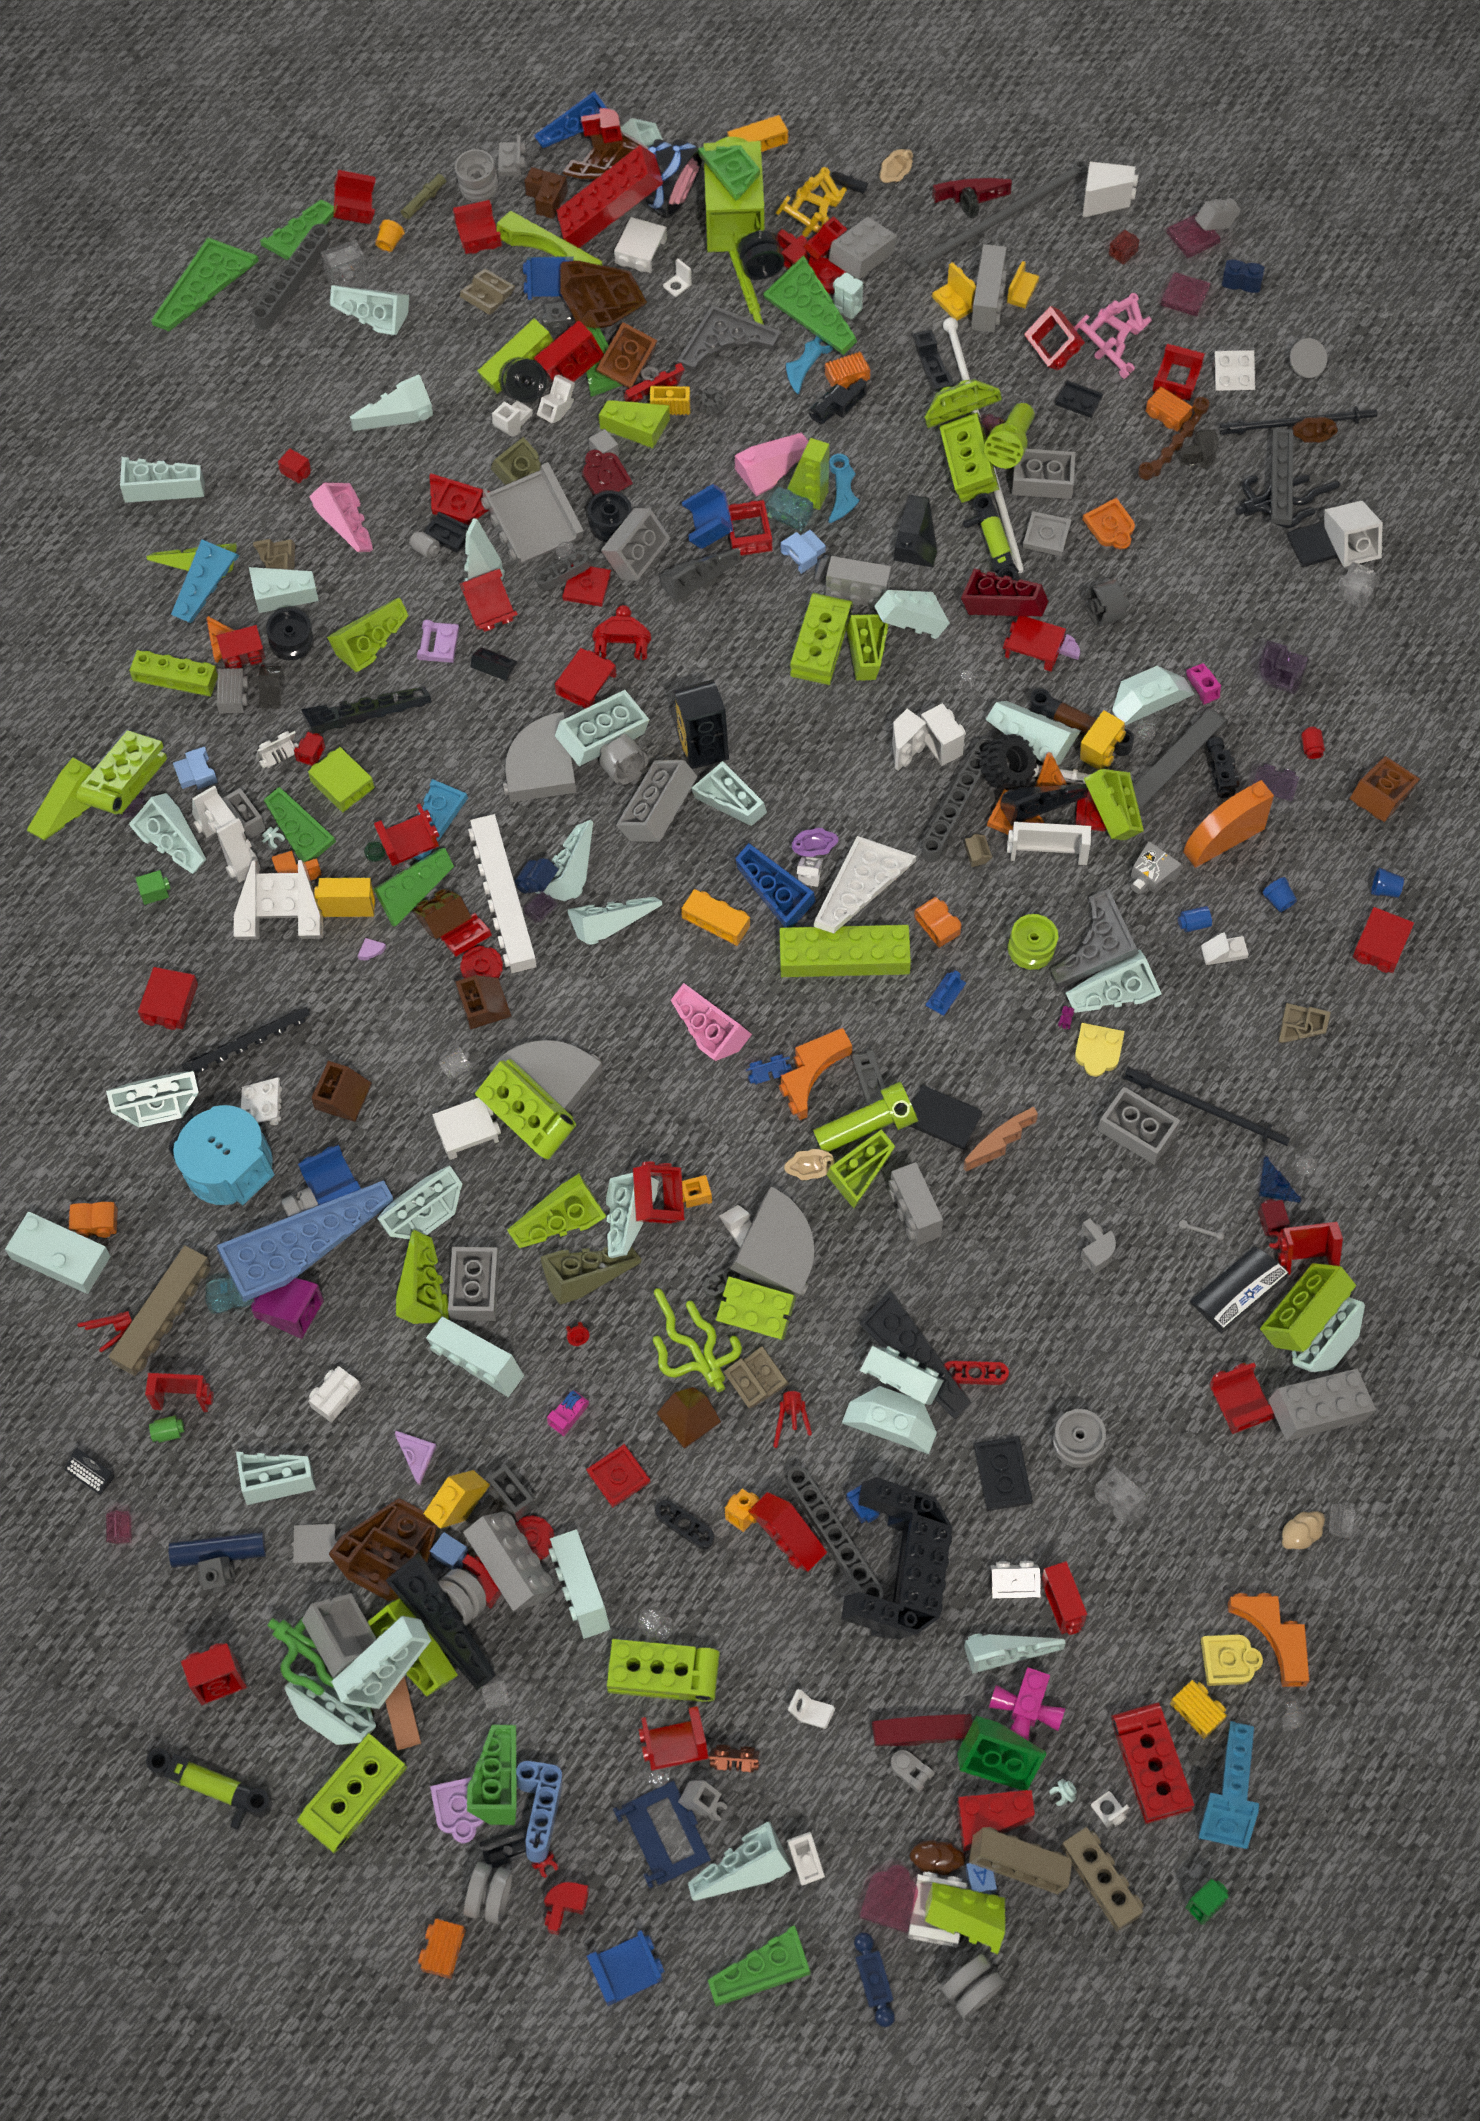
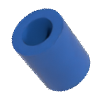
M1204 906L1182 911L1180 917H1178L1180 929H1184L1187 933L1211 927L1212 917L1209 908Z

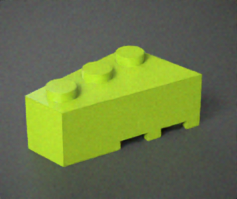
M1100 769L1083 778L1111 839L1128 840L1144 832L1130 772Z
M881 1129L829 1167L826 1175L853 1208L859 1203L887 1162L895 1145Z
M932 1882L925 1904V1922L951 1934L959 1932L970 1937L969 1942L976 1944L977 1941L992 1947L991 1952L998 1954L1005 1934V1898Z

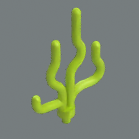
M656 1288L654 1295L666 1317L668 1336L673 1341L688 1346L696 1362L686 1363L675 1369L670 1368L667 1364V1349L661 1337L654 1336L653 1343L659 1354L658 1365L661 1372L668 1377L676 1378L691 1371H699L705 1377L709 1387H715L717 1392L723 1391L725 1389L723 1384L725 1376L720 1368L739 1358L742 1346L738 1337H730L729 1341L733 1347L732 1352L715 1359L713 1355V1348L717 1337L715 1329L710 1323L702 1319L694 1302L687 1301L686 1308L692 1320L708 1336L703 1356L698 1344L692 1338L676 1332L674 1312L663 1291L660 1288Z

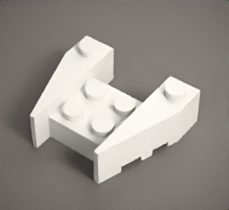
M213 786L192 798V813L195 819L193 825L197 832H203L206 838L217 832L228 865L225 867L231 878L236 877L240 883L246 879L251 862L256 861L258 864L259 862L255 853L250 849L252 847L250 841L246 840L245 830L240 819H236L219 796L216 787Z
M298 860V873L259 874V864L256 861L251 862L234 913V937L236 939H259V918H298V936L300 938H323V915L317 899H315V892L306 865L302 860Z

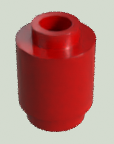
M1316 727L1306 728L1301 733L1304 754L1307 755L1308 759L1321 758L1325 751L1322 731Z

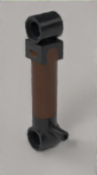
M1038 688L1031 693L1029 704L1031 712L1041 714L1055 722L1063 723L1070 728L1078 729L1080 734L1086 736L1097 718L1051 697V694L1046 689ZM1125 728L1126 734L1121 741L1125 743L1117 741L1114 745V753L1118 756L1129 755L1132 751L1134 734L1129 729Z

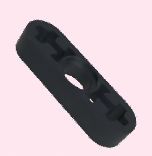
M669 1500L660 1501L656 1505V1518L665 1526L699 1549H708L713 1545L714 1533L711 1528ZM661 1508H670V1513L676 1517L674 1520V1524L671 1523L673 1519L668 1514H666L664 1517L661 1516ZM683 1519L689 1520L692 1524L691 1528L686 1531L678 1527V1523ZM696 1526H698V1533L701 1535L708 1534V1542L706 1540L702 1543L699 1542L700 1537L696 1533L693 1534V1537L690 1536Z

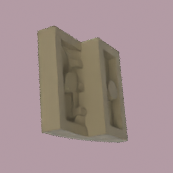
M483 269L473 276V283L460 291V298L490 315L512 294L515 286L489 270Z
M763 1346L747 1358H741L724 1371V1374L749 1409L789 1384Z

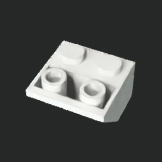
M906 709L893 723L892 745L896 770H899L902 766L906 767L911 762L912 756L916 752L920 753L926 745V722L909 709Z

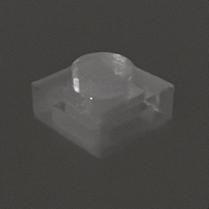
M504 1680L481 1687L488 1712L511 1705Z

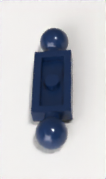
M861 1932L856 1935L854 1946L862 1953V1956L855 1957L868 2006L869 2009L877 2007L878 2010L875 2013L877 2024L881 2027H889L894 2023L895 2014L891 2008L887 2007V2003H891L894 2000L880 1951L872 1953L871 1949L874 1945L872 1936L869 1933Z

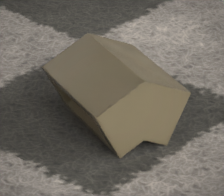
M975 834L971 838L965 839L964 846L971 867L986 864L992 859L985 835Z

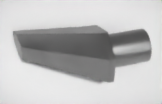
M825 555L823 559L821 558L817 562L813 580L814 584L818 585L828 570L830 556Z

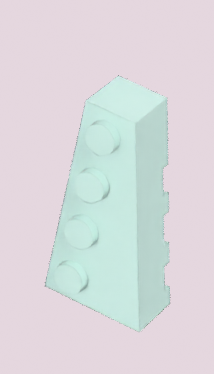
M122 457L120 487L125 503L204 497L205 481L201 465L182 463L167 465L165 461L148 463L146 459L130 461L128 457Z
M1008 701L996 702L986 718L989 723L1004 734H1016V736H1022L1023 740H1028L1030 742L1029 746H1032L1034 749L1033 754L1043 763L1046 754L1051 752L1057 765H1060L1080 733L1078 729L1070 728L1063 723L1055 722L1041 714L1033 713Z
M402 1616L331 1681L341 1703L377 1709L382 1706L431 1641L420 1619Z

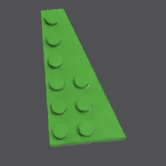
M207 238L152 318V325L171 331L259 261L258 256Z
M804 255L763 294L766 300L844 355L857 342L853 332L842 318L839 310L835 307L832 299L820 280H818Z

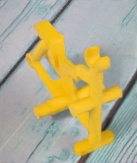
M823 167L814 178L810 177L796 191V197L791 206L787 204L791 198L787 195L775 213L779 216L781 211L784 210L806 225L802 231L804 237H808L812 230L818 233L823 224L829 220L827 216L828 206L837 207L846 192L845 187L838 190L829 175V169ZM820 185L825 196L820 197L811 192ZM806 200L820 206L819 213L816 212L811 219L798 211Z

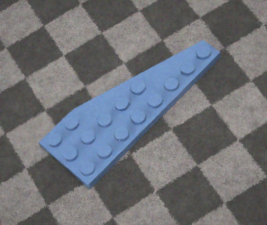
M383 1180L217 1245V1250L243 1302L287 1285L385 1209L393 1201V1196Z

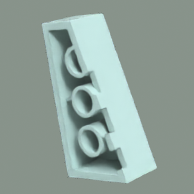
M444 1317L439 1320L426 1337L431 1345L430 1349L439 1356L443 1354L450 1362L461 1366L507 1397L510 1396L524 1377L511 1354Z
M577 1529L550 1538L552 1548L548 1550L552 1562L557 1561L559 1567L555 1568L559 1582L564 1580L565 1587H562L566 1601H571L572 1606L569 1607L573 1621H578L583 1639L611 1630L602 1598Z

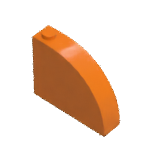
M1262 780L1240 791L1203 820L1188 839L1183 853L1196 868L1263 831L1274 795Z

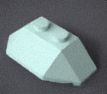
M1155 666L1121 681L1112 711L1117 718L1124 721L1125 725L1193 696L1195 693L1184 677Z
M194 1071L162 1075L128 1083L106 1091L111 1113L118 1115L137 1127L183 1118L199 1093Z
M447 1166L425 1177L392 1201L377 1219L390 1237L410 1239L413 1230L428 1235L455 1215L462 1182L451 1166Z
M1350 1297L1346 1299L1338 1308L1337 1313L1326 1323L1324 1329L1314 1338L1308 1349L1304 1352L1292 1350L1293 1364L1310 1372L1333 1370L1359 1337L1365 1308L1364 1302Z
M881 1386L850 1401L842 1424L927 1454L930 1453L937 1434L924 1403Z
M303 1673L298 1674L308 1677L322 1686L324 1693L321 1696L316 1695L304 1686L294 1685L290 1682L285 1686V1691L298 1718L336 1745L359 1743L376 1727L370 1708L341 1703L335 1688L324 1684L317 1676H307Z

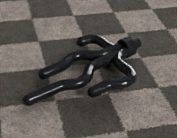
M1304 474L1293 478V487L1308 482L1310 479L1309 475ZM1253 475L1246 478L1242 483V489L1249 499L1241 502L1240 507L1235 509L1238 516L1244 514L1247 517L1257 512H1266L1271 516V483L1268 485L1266 492L1257 497L1250 485L1256 483L1258 477ZM1334 481L1314 488L1302 498L1293 496L1292 505H1306L1316 496L1339 488L1340 482ZM1311 507L1298 512L1293 517L1291 525H1277L1283 528L1295 527L1302 519L1314 515L1316 510Z

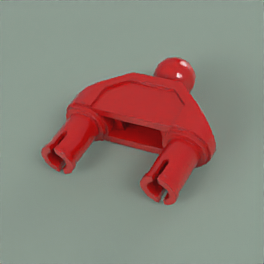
M619 606L616 610V616H612L602 622L593 631L594 653L597 656L600 655L601 651V658H606L607 643L636 644L634 657L640 660V653H642V660L647 659V648L651 642V634L643 624L634 617H631L632 612L628 606Z

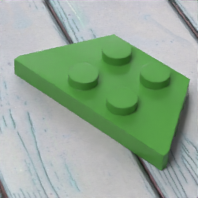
M741 145L716 147V150L705 151L704 147L698 149L699 156L735 200H738L760 175V168Z

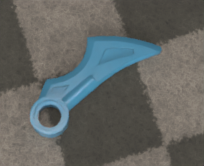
M818 336L805 344V351L798 360L786 363L787 376L796 394H800L807 372L821 353H829L833 350V347L830 345L821 346L819 343L823 340Z
M844 454L833 455L829 462V469L836 476V498L829 523L844 517L860 501L852 493L851 481L855 476V472L849 465L848 457ZM840 461L845 465L842 468H837L834 466V463Z

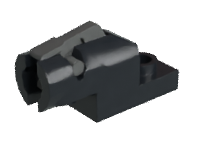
M860 378L850 386L849 390L836 384L828 391H821L810 407L811 419L819 424H824L835 414L844 418L867 393V381Z

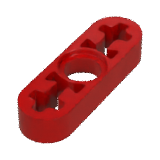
M948 1361L945 1363L949 1371L950 1368H954L955 1372H962V1367L966 1368L965 1378H962V1373H955L954 1378L958 1384L1002 1385L1007 1381L1009 1375L1008 1367L1001 1362ZM978 1368L982 1375L979 1378H972L969 1375V1370ZM985 1368H989L988 1373H995L996 1369H1000V1372L1004 1374L1001 1375V1378H996V1374H989L988 1378H985Z

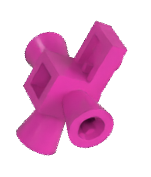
M1028 1667L1018 1697L996 1685L989 1708L1013 1711L1011 1719L1015 1721L1010 1730L1028 1741L1030 1726H1035L1036 1719L1059 1731L1066 1709L1041 1705L1050 1675Z

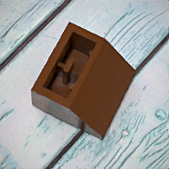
M442 889L434 894L435 897L419 902L416 908L412 910L427 933L434 939L441 937L472 918L461 896L449 889Z
M474 975L455 981L457 993L470 1030L512 1017L498 978Z
M328 1061L311 1098L315 1110L356 1122L372 1083L351 1068Z

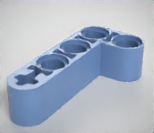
M524 1761L516 1769L517 1786L521 1791L536 1794L526 1836V1856L531 1862L539 1863L544 1861L548 1855L562 1790V1772L558 1766L552 1764ZM526 1774L532 1775L531 1778H523L522 1776ZM549 1778L556 1779L554 1782H547L546 1780ZM545 1800L551 1801L550 1804H542L541 1802ZM540 1822H544L547 1824L543 1827L537 1826V1824ZM537 1839L540 1840L538 1848H536Z

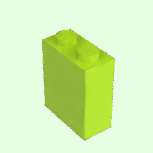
M341 747L331 751L325 759L314 764L308 771L310 781L342 813L374 789L372 777Z

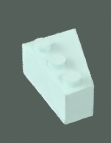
M249 567L259 613L319 601L312 571Z
M887 590L874 606L884 623L903 629L906 626L915 629L916 633L926 632L931 634V638L934 639L938 638L950 624L933 592Z
M723 761L691 788L696 799L750 826L767 813L764 802Z

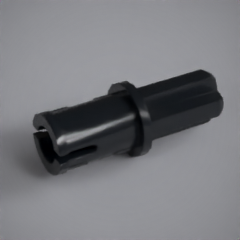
M833 171L831 174L833 182L846 187V190L852 189L862 194L867 190L868 182L853 178V175L848 176L837 171Z

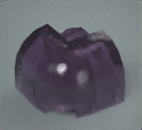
M1267 640L1258 667L1261 677L1267 685L1294 695L1301 686L1302 676L1309 658L1289 652L1285 645Z

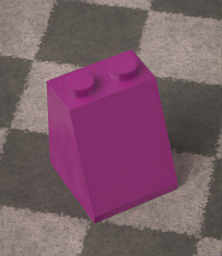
M295 1278L283 1287L262 1294L259 1297L257 1296L252 1302L251 1309L255 1318L303 1339L324 1300L317 1284Z

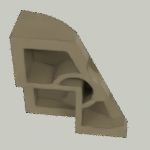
M271 539L253 542V546L258 551L260 559L266 566L265 568L294 570L295 542L292 539L275 543Z
M1286 1003L1278 1043L1325 1034L1331 1012Z

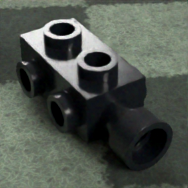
M1221 737L1211 738L1207 741V748L1211 753L1210 763L1217 797L1229 798L1235 795L1236 788L1239 787V777L1234 773L1235 758L1231 757L1230 749L1223 750L1225 746Z

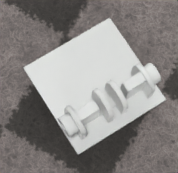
M1254 350L1215 351L1213 367H1215L1216 391L1255 390Z
M286 731L278 736V740L272 743L269 740L259 746L260 749L257 750L256 759L262 758L259 762L263 769L277 764L276 760L278 763L281 762L276 752L277 750L284 760H286V756L289 758L295 755L294 749L295 747L298 748L297 743H292L296 734L295 731L292 733Z
M279 1077L242 1087L241 1109L250 1113L257 1123L270 1121V1125H278V1122L281 1120L279 1110L281 1109L280 1092L282 1087L279 1083Z

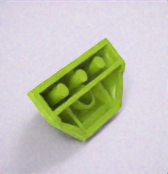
M976 379L964 380L954 387H945L936 393L925 415L926 425L930 428L1001 401V392L999 388Z

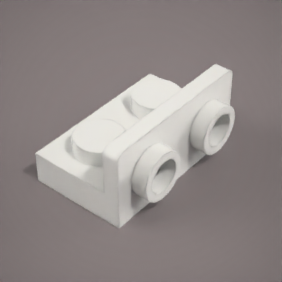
M1000 1561L996 1562V1565L991 1566L993 1598L1040 1597V1568L1033 1561H1020V1565H1010V1562Z

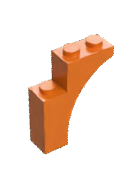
M843 1028L796 1047L793 1059L798 1069L781 1075L779 1089L783 1097H788L790 1101L788 1103L789 1109L793 1115L797 1114L799 1120L808 1117V1097L817 1078L830 1065L852 1054V1044Z
M1238 1593L1230 1597L1228 1612L1252 1623L1272 1646L1280 1667L1282 1687H1306L1309 1682L1305 1624H1298L1297 1621H1286L1281 1624L1278 1596H1272L1270 1593H1261L1256 1597H1248V1594Z

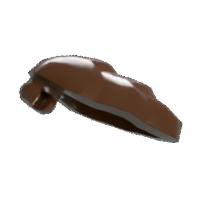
M1324 416L1305 417L1302 421L1294 424L1292 428L1293 435L1302 439L1305 443L1324 442L1338 432L1336 423Z
M923 1841L917 1844L910 1852V1860L921 1871L939 1875H949L953 1870L963 1866L966 1860L963 1852L955 1848L952 1843L944 1841Z

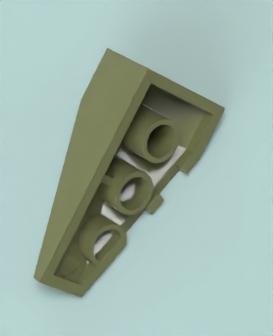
M522 437L494 459L490 469L507 485L540 471L541 464L536 450Z
M632 1246L627 1255L616 1258L608 1257V1247H604L602 1251L591 1252L587 1248L577 1253H569V1250H560L541 1256V1263L549 1290L560 1305L582 1298L640 1264L642 1260Z

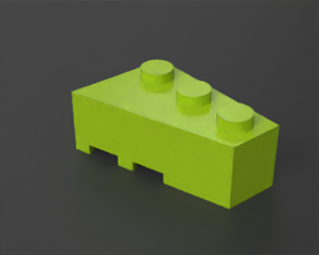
M607 400L599 414L600 429H605L610 433L650 448H654L670 421L669 405Z
M879 614L851 615L847 634L856 681L876 680L889 625L881 620Z

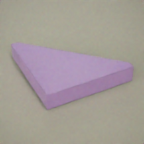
M396 1431L395 1436L416 1483L421 1485L436 1449V1444Z

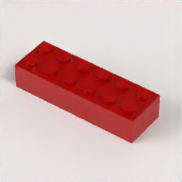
M639 145L557 209L563 239L577 248L582 247L660 187L663 182L655 154Z

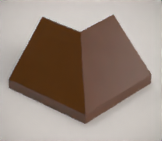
M694 1387L674 1392L657 1412L658 1417L684 1449L721 1423L707 1396Z

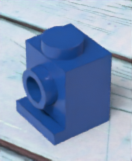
M861 1486L846 1494V1501L860 1523L866 1520L869 1523L878 1518L880 1512L858 1505Z

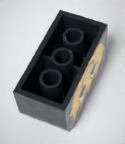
M711 679L672 690L676 732L689 767L696 769L729 760L726 709L715 681Z

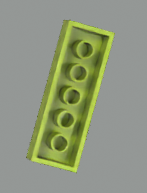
M909 925L842 926L835 933L816 927L780 928L781 977L910 974Z

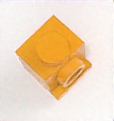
M706 1175L682 1181L683 1203L685 1202L686 1208L712 1203V1194Z

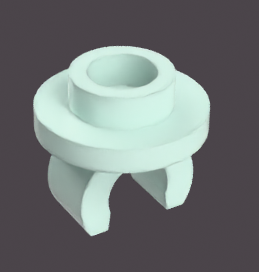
M269 827L262 834L264 837L262 842L265 843L268 840V845L271 849L277 848V845L273 842L274 838L279 839L281 842L285 840L282 834L276 833L279 829L278 827L275 829Z
M1064 1779L1058 1781L1059 1787H1054L1049 1792L1051 1795L1057 1792L1061 1793L1062 1798L1056 1803L1057 1806L1076 1800V1788L1070 1781L1066 1782Z

